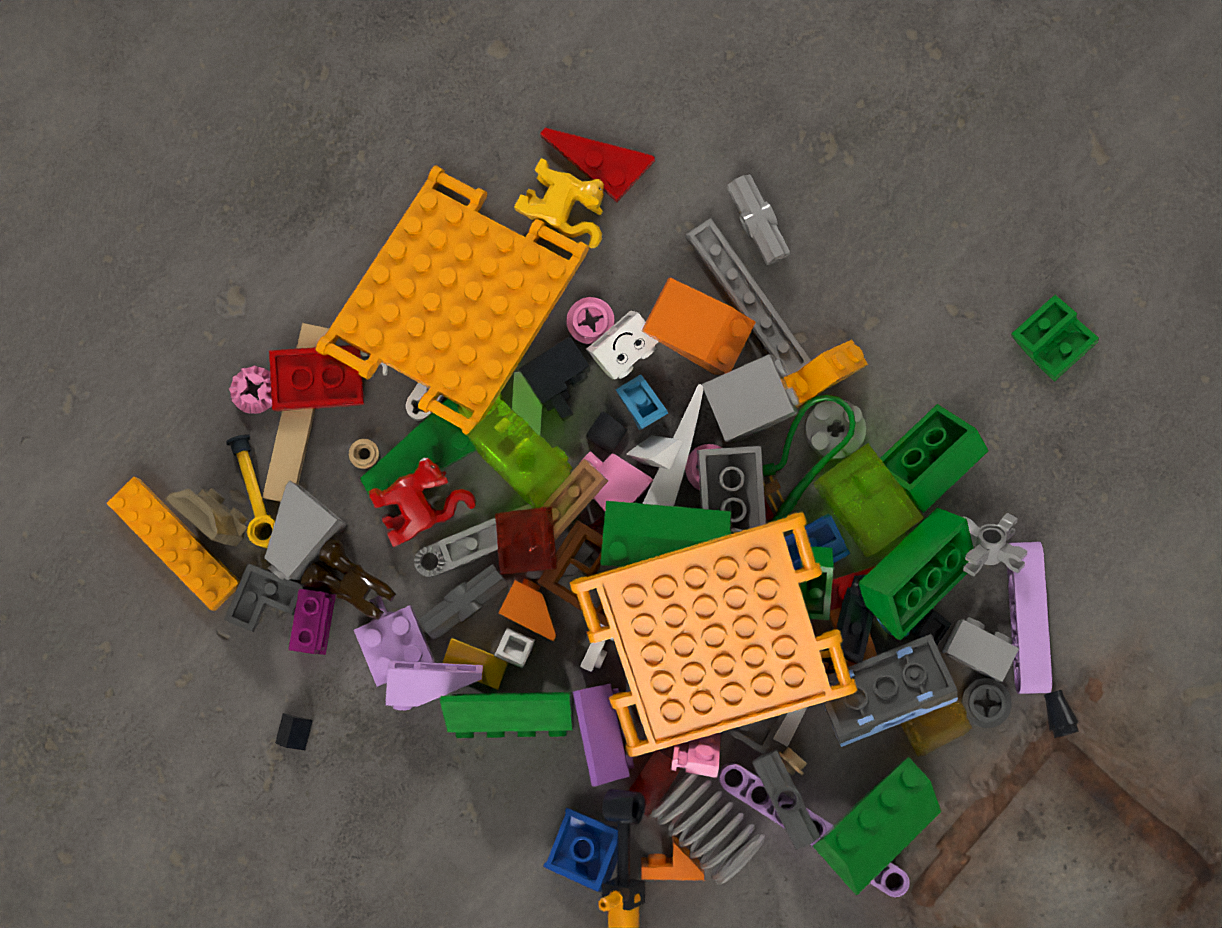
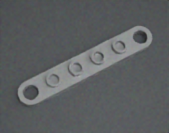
M551 495L418 550L414 558L416 570L423 576L435 577L532 537L523 526ZM585 508L579 513V515L576 518L580 517L584 513ZM428 553H433L438 558V565L434 570H425L421 564L422 558Z

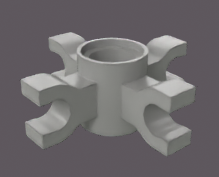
M1006 513L998 525L986 524L980 528L971 519L963 516V518L967 519L972 543L976 547L966 554L965 560L969 562L964 566L963 571L974 577L984 564L995 565L1001 561L1017 574L1025 567V562L1022 560L1028 551L1006 542L1015 534L1016 530L1012 527L1017 523L1018 518Z

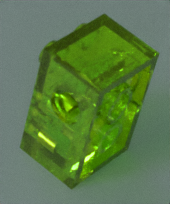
M504 401L467 434L478 455L536 512L571 474L570 471L573 469L567 462L569 460L568 456L558 446L552 448L543 437L538 435Z
M866 443L813 483L818 493L866 557L874 555L924 519L869 443Z

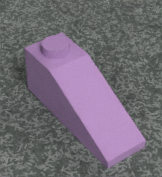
M390 661L387 668L386 705L393 706L396 710H410L412 707L423 705L440 696L481 680L483 665Z

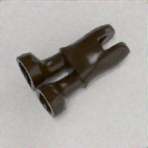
M335 537L330 538L323 545L319 553V560L344 574L345 576L342 580L319 563H313L309 566L301 579V585L309 590L321 588L335 593L338 599L346 600L366 616L377 620L381 618L384 612L378 609L374 603H369L365 600L371 589L377 592V595L386 598L390 602L396 596V593L389 585L367 573L360 564H354L345 555L344 544Z

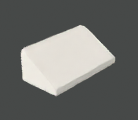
M651 435L630 450L627 456L645 465L671 469L682 441Z

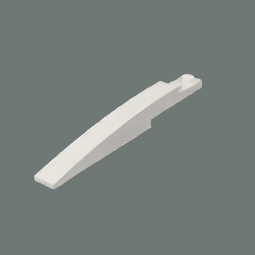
M698 384L673 439L681 440L682 445L671 469L659 467L643 504L674 506L698 419L704 390L701 384ZM607 640L591 643L580 667L590 672L593 671L594 666L600 669L607 655V652L602 650Z

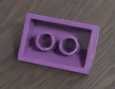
M611 683L573 691L592 787L629 777V769L634 768L633 758L629 757L627 751L624 750L622 738H625V735L618 720L616 709L611 707L609 701L610 696L619 692L618 688L612 689Z

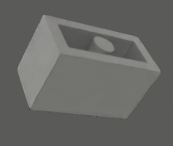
M968 617L966 621L963 619L957 620L941 653L988 678L1003 682L1019 648L1011 645L1013 640L1002 633L995 632L992 635L984 631L985 625L975 619Z

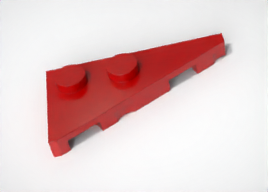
M544 128L540 132L541 137L590 180H601L604 183L603 191L617 203L655 162V157L650 154L549 128Z

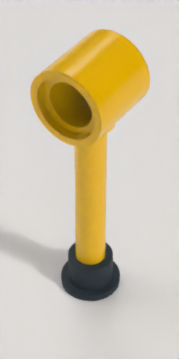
M250 435L235 436L228 439L226 443L228 446H231L233 456H237L255 518L248 525L247 535L253 544L267 549L270 537L262 540L260 531L266 525H270L273 530L275 519H272L271 515H267L249 456L251 451L248 442L251 439Z

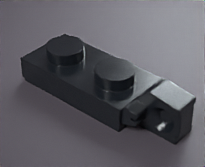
M865 574L855 575L851 587L847 588L836 630H839L842 636L840 644L844 657L853 663L863 662L874 614L864 603L859 582L864 578Z

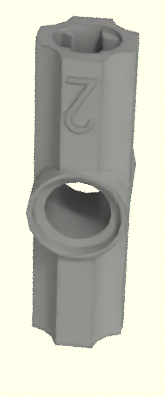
M750 174L734 179V181L727 185V189L740 213L739 218L749 238H753L766 265L781 261L790 254V251L777 227V218L771 205L767 201L764 202Z

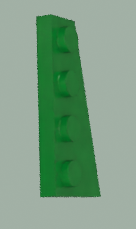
M447 399L442 403L459 413L458 404ZM432 412L366 472L360 480L369 495L371 489L385 490L399 477L414 473L418 468L419 461L423 458H429L438 465L440 470H443L482 448L475 435L469 437L462 433L463 429Z

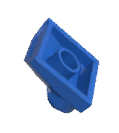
M566 808V814L548 860L544 863L543 867L597 892H602V884L611 879L618 861V828Z

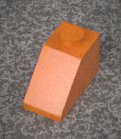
M525 578L522 583L515 580L499 614L555 642L557 633L545 596L538 592L541 586Z

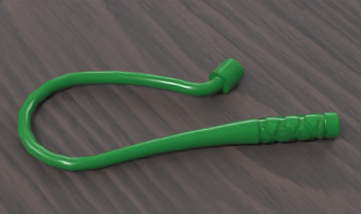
M826 394L813 397L805 402L790 426L780 463L777 465L774 463L762 465L764 477L776 475L777 471L784 468L797 426L808 408L815 403L822 401L836 402L848 414L850 424L845 438L827 453L794 487L770 522L789 516L815 476L853 437L856 426L854 412L848 403L840 397Z

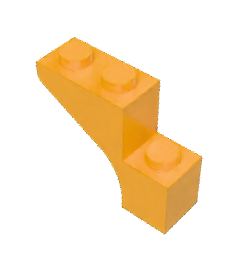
M849 340L821 353L797 372L784 377L788 389L794 388L800 402L799 405H796V408H799L813 397L867 366L868 363L864 358L862 350L855 345L853 340Z

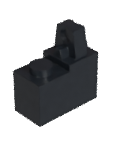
M569 336L521 367L519 371L543 409L546 408L548 412L555 409L562 421H565L573 415V412L566 403V400L571 398L567 386L572 384L575 387L588 378L587 373L590 372V366Z

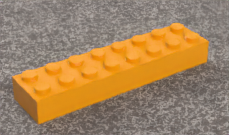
M133 477L107 502L108 506L210 610L216 611L237 590L240 580L140 478Z

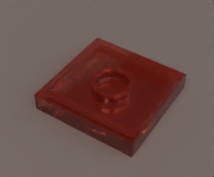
M552 507L495 513L500 575L557 569Z

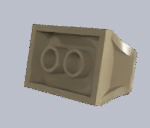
M210 488L209 491L201 489L197 495L190 489H184L179 492L170 493L165 499L212 541L236 547L243 539V533L248 528L245 524L248 518L235 507L229 510L223 504L225 498L213 488Z

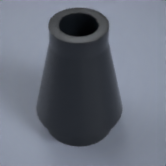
M1062 690L1045 694L1049 732H1053L1054 738L1079 732L1077 726L1079 721L1065 699Z

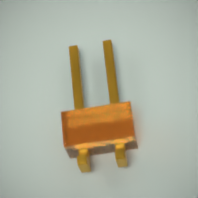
M769 476L771 482L764 484L763 481L764 496L768 495L777 512L778 509L770 494L776 491L783 503L784 500L778 490L781 486L777 479L773 480V477Z

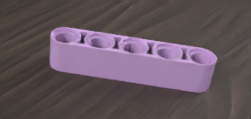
M1041 542L1008 543L1028 551L1022 560L1025 562V567L1018 574L1007 567L1012 645L1019 648L1013 660L1015 688L1018 694L1050 693L1052 690V669L1043 547Z

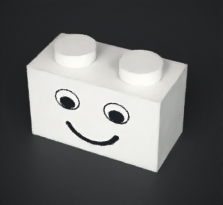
M629 311L586 349L606 375L614 380L618 377L621 379L627 376L634 368L632 365L638 359H645L656 350L655 345L659 342L641 331L646 322L638 312Z

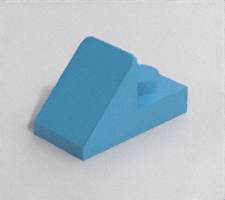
M642 375L615 389L619 398L632 415L639 430L668 414L667 409Z

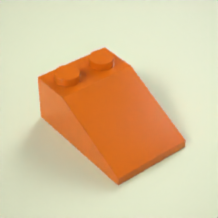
M668 278L641 331L710 373L724 375L732 371L756 322L733 307L673 278Z

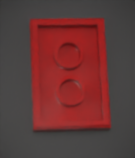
M352 345L339 346L362 359L361 350ZM316 347L269 350L272 410L274 412L365 405L363 377L354 368L328 354L322 355L316 351Z

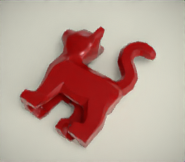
M429 458L421 459L414 473L399 477L389 488L382 491L374 488L369 491L370 499L375 508L390 504H398L400 514L395 516L385 514L382 516V521L386 528L393 529L387 533L393 547L411 540L419 532L431 528L436 523L446 522L452 518L459 501H464L469 509L475 508L476 499L474 495L468 490H455L446 498L444 509L436 511L423 490L447 484L448 479L444 477L447 474L446 471H441L438 465Z

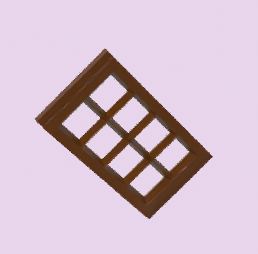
M577 520L537 583L582 611L577 594H574L558 582L570 563L587 574L585 577L598 574L597 571L601 566V553L591 569L574 559L586 539L602 548L603 536ZM600 603L598 608L594 606L599 623L608 626L609 623L602 603Z

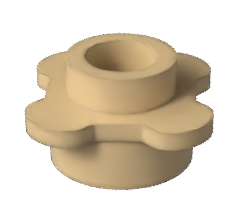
M788 747L783 753L778 752L787 771L792 776L796 771L800 775L804 774L801 770L807 763Z

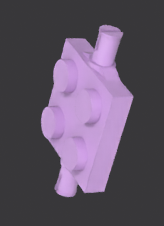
M380 596L369 600V602L374 603L378 609L383 611L384 614L379 620L373 618L368 624L354 629V632L377 687L387 683V668L390 661L435 662L412 606L409 605L396 612H387Z

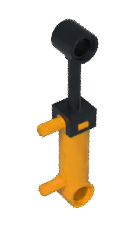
M610 789L605 794L602 809L605 819L615 821L618 824L617 877L602 884V899L598 902V906L602 911L608 910V928H639V906L645 903V881L630 878V824H639L642 821L646 807L644 795L640 792Z

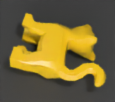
M541 158L534 170L538 174L537 180L546 186L548 190L544 198L540 199L536 196L534 190L528 188L526 196L522 194L519 196L514 206L515 210L531 220L538 218L545 222L548 227L558 230L566 237L575 238L588 233L591 236L589 247H597L602 240V232L599 226L593 222H581L570 226L567 221L576 201H580L587 209L596 214H602L603 210L600 205L603 199L604 183L599 179L581 181L570 173L549 169L548 162Z

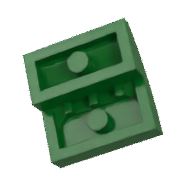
M1057 295L1051 297L1011 333V336L1022 350L1054 382L1094 347L1099 340L1097 335L1077 319V313Z

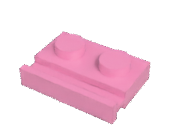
M721 733L674 745L671 770L676 771L677 767L686 768V773L717 778Z

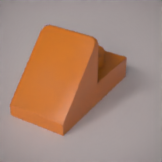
M675 835L672 836V858H666V855L659 853L649 854L648 857H641V880H704V869H701L700 861L698 858L690 857V850L686 846H679V839Z

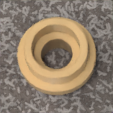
M359 439L351 445L349 459L357 468L369 469L377 463L379 449L373 441ZM363 449H368L370 452L369 457L362 460L359 456L360 452Z

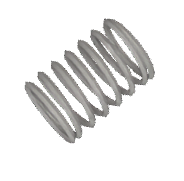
M688 773L654 807L651 817H658L657 823L662 825L673 819L668 828L669 836L677 835L683 831L679 838V846L685 847L693 843L690 849V857L697 858L703 855L700 862L701 869L713 867L711 872L712 880H716V884H723L740 871L762 846L765 835L758 834L749 840L718 873L728 856L754 831L755 824H749L723 852L707 862L719 843L743 820L744 813L737 814L714 839L697 850L710 830L732 809L733 802H728L706 825L686 839L697 822L722 797V791H717L697 812L676 827L695 801L711 786V780H706L687 800L665 816L677 799L699 776L698 774Z

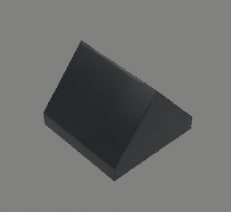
M283 713L275 744L290 749L306 750L313 720Z

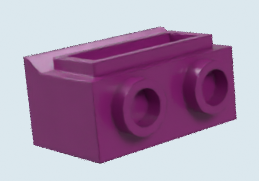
M299 589L288 650L326 655L336 598L335 594Z

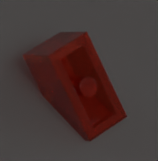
M661 750L651 753L628 791L640 792L644 795L646 804L644 815L647 817L665 795L681 770V767H677L676 771L671 770L672 758Z

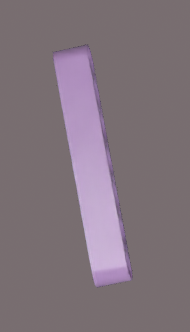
M727 763L723 765L718 774L721 786L727 792L785 828L771 803L769 795L764 802L756 803L752 801V790L758 786L764 787L761 779L739 764ZM731 769L739 770L741 773V781L735 786H729L725 783V774ZM783 792L780 793L778 797L779 806L786 803L793 804L794 799ZM806 808L812 821L819 822V835L821 838L834 825ZM817 839L815 842L811 843L810 845L813 846L819 839ZM890 862L870 884L889 896L900 897L908 891L909 878L902 869ZM891 873H898L900 876L899 884L894 888H887L885 882L887 876Z

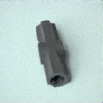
M492 564L468 583L464 582L454 588L444 597V601L418 620L431 638L436 640L460 621L463 623L484 607V603L509 585Z
M771 751L752 761L795 849L805 847L819 839L820 835L802 801L801 794L796 789L778 751ZM783 791H791L794 795L793 804L787 808L781 807L778 804V797Z

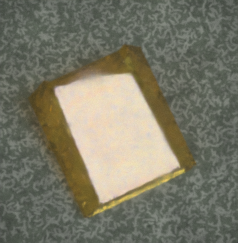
M958 701L900 724L918 757L926 756L933 750L960 736H964L972 729L967 719V711Z

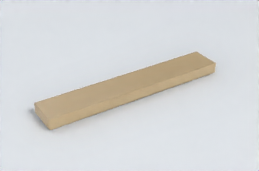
M302 323L297 348L316 347L319 339L327 333L329 328ZM316 409L282 411L262 498L281 502L286 484L289 481L299 484Z

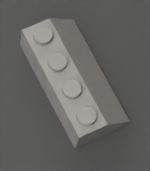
M761 446L697 450L701 509L731 511L730 534L766 524Z

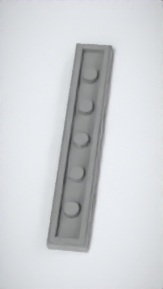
M710 218L687 233L686 238L735 308L756 322L752 332L768 355L775 356L776 360L781 359L788 375L797 372L811 361L713 220Z

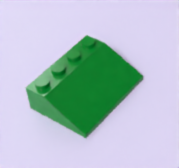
M573 692L475 693L440 696V704L447 732H455L456 738H474V732H486L487 738L505 737V731H517V737H536V731H548L549 737L567 736V730H573Z

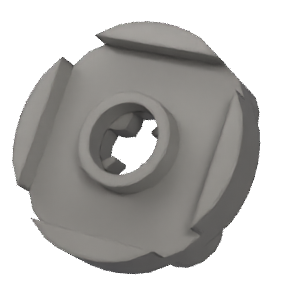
M846 400L844 401L848 403L854 412L856 421L855 432L849 443L831 460L844 459L855 453L865 439L866 423L860 408ZM824 401L817 404L808 415L804 427L805 438L819 456L824 457L845 438L850 424L848 414L836 402ZM833 421L839 422V426L843 427V432H840L837 437H832L830 435L832 432H827V426H831Z

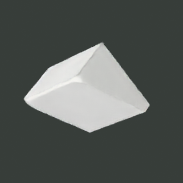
M507 628L494 656L523 668L533 649L535 639Z

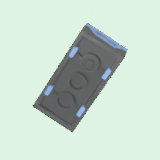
M930 634L867 659L862 663L848 667L851 679H854L856 682L857 691L851 695L823 702L822 704L831 720L839 744L843 747L956 702L958 690ZM836 672L827 675L830 686L836 685L839 682Z

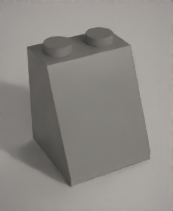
M769 354L702 384L726 442L739 443L798 414L796 405H799L800 402L794 388L788 389L784 377L788 376V373L781 359L776 360L775 356Z
M289 481L285 486L265 559L271 563L268 567L269 570L280 579L301 581L308 567L319 560L320 550L326 541L332 537L338 538L348 525L307 490L292 481Z

